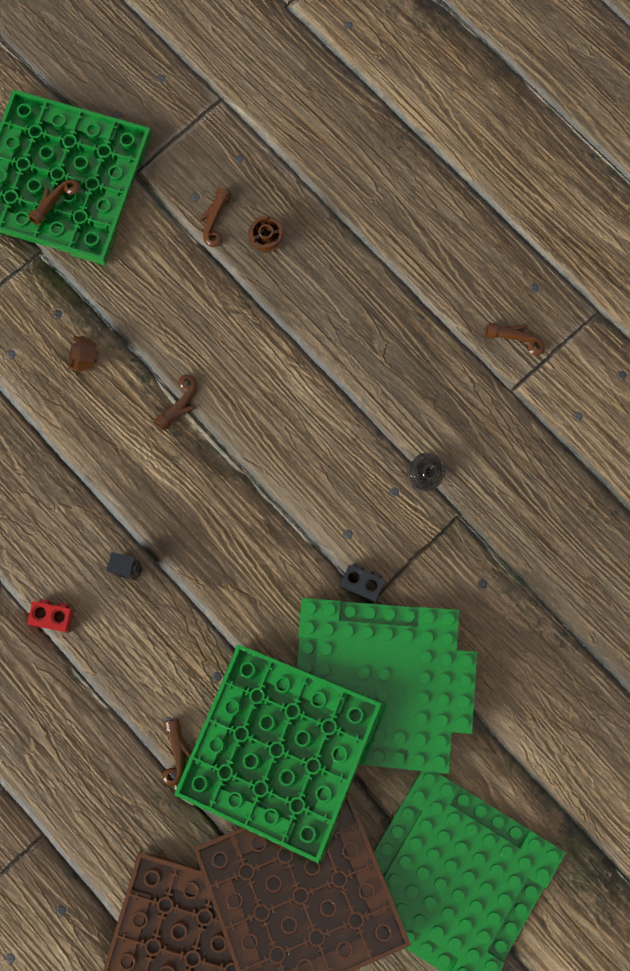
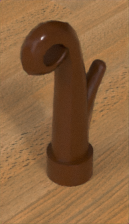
M74 179L66 180L51 193L49 188H46L41 202L35 210H32L28 218L35 225L40 226L63 193L76 194L80 189V183Z
M218 188L213 203L199 218L200 221L207 218L203 239L209 247H217L222 242L221 234L212 230L225 204L229 202L232 195L223 188ZM211 237H217L214 241L210 240Z
M490 322L487 325L485 337L528 342V349L533 355H541L545 350L543 341L538 337L519 331L524 329L525 325L498 326V324Z
M186 374L180 377L179 387L187 392L162 415L159 414L154 419V423L163 431L176 418L194 410V406L186 407L197 390V382L193 376ZM190 381L191 386H185L183 382Z
M179 719L164 722L176 768H168L162 774L163 782L169 786H175L180 782L185 770L184 753L189 758L191 756V752L187 748L180 731ZM174 773L176 775L175 779H169L168 774Z

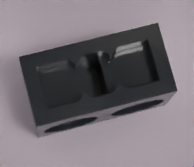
M111 552L106 571L112 575L136 581V577H139L141 574L142 566L140 565L141 562L134 557Z
M355 563L353 566L348 565L339 588L375 603L385 581L381 579L382 575L371 571V574L363 571L364 567ZM351 573L359 576L357 583H351L348 580V576ZM374 581L377 584V589L369 591L366 588V583Z

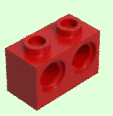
M39 599V602L32 601L27 625L70 633L75 610L69 609V604L58 602V606L50 605L51 601ZM44 608L46 610L45 617L40 619L38 616V612L40 609ZM63 612L65 619L59 623L57 615Z

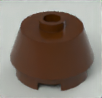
M268 215L256 218L248 229L249 242L259 251L272 252L284 241L285 231L282 224Z
M83 335L81 337L73 336V341H76V343L70 348L69 361L72 362V365L69 364L68 369L75 370V372L92 370L94 362L97 363L99 354L96 351V343Z

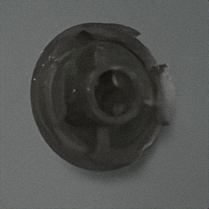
M428 452L417 455L407 468L409 480L416 488L422 491H430L440 486L439 484L446 474L443 461L436 455Z

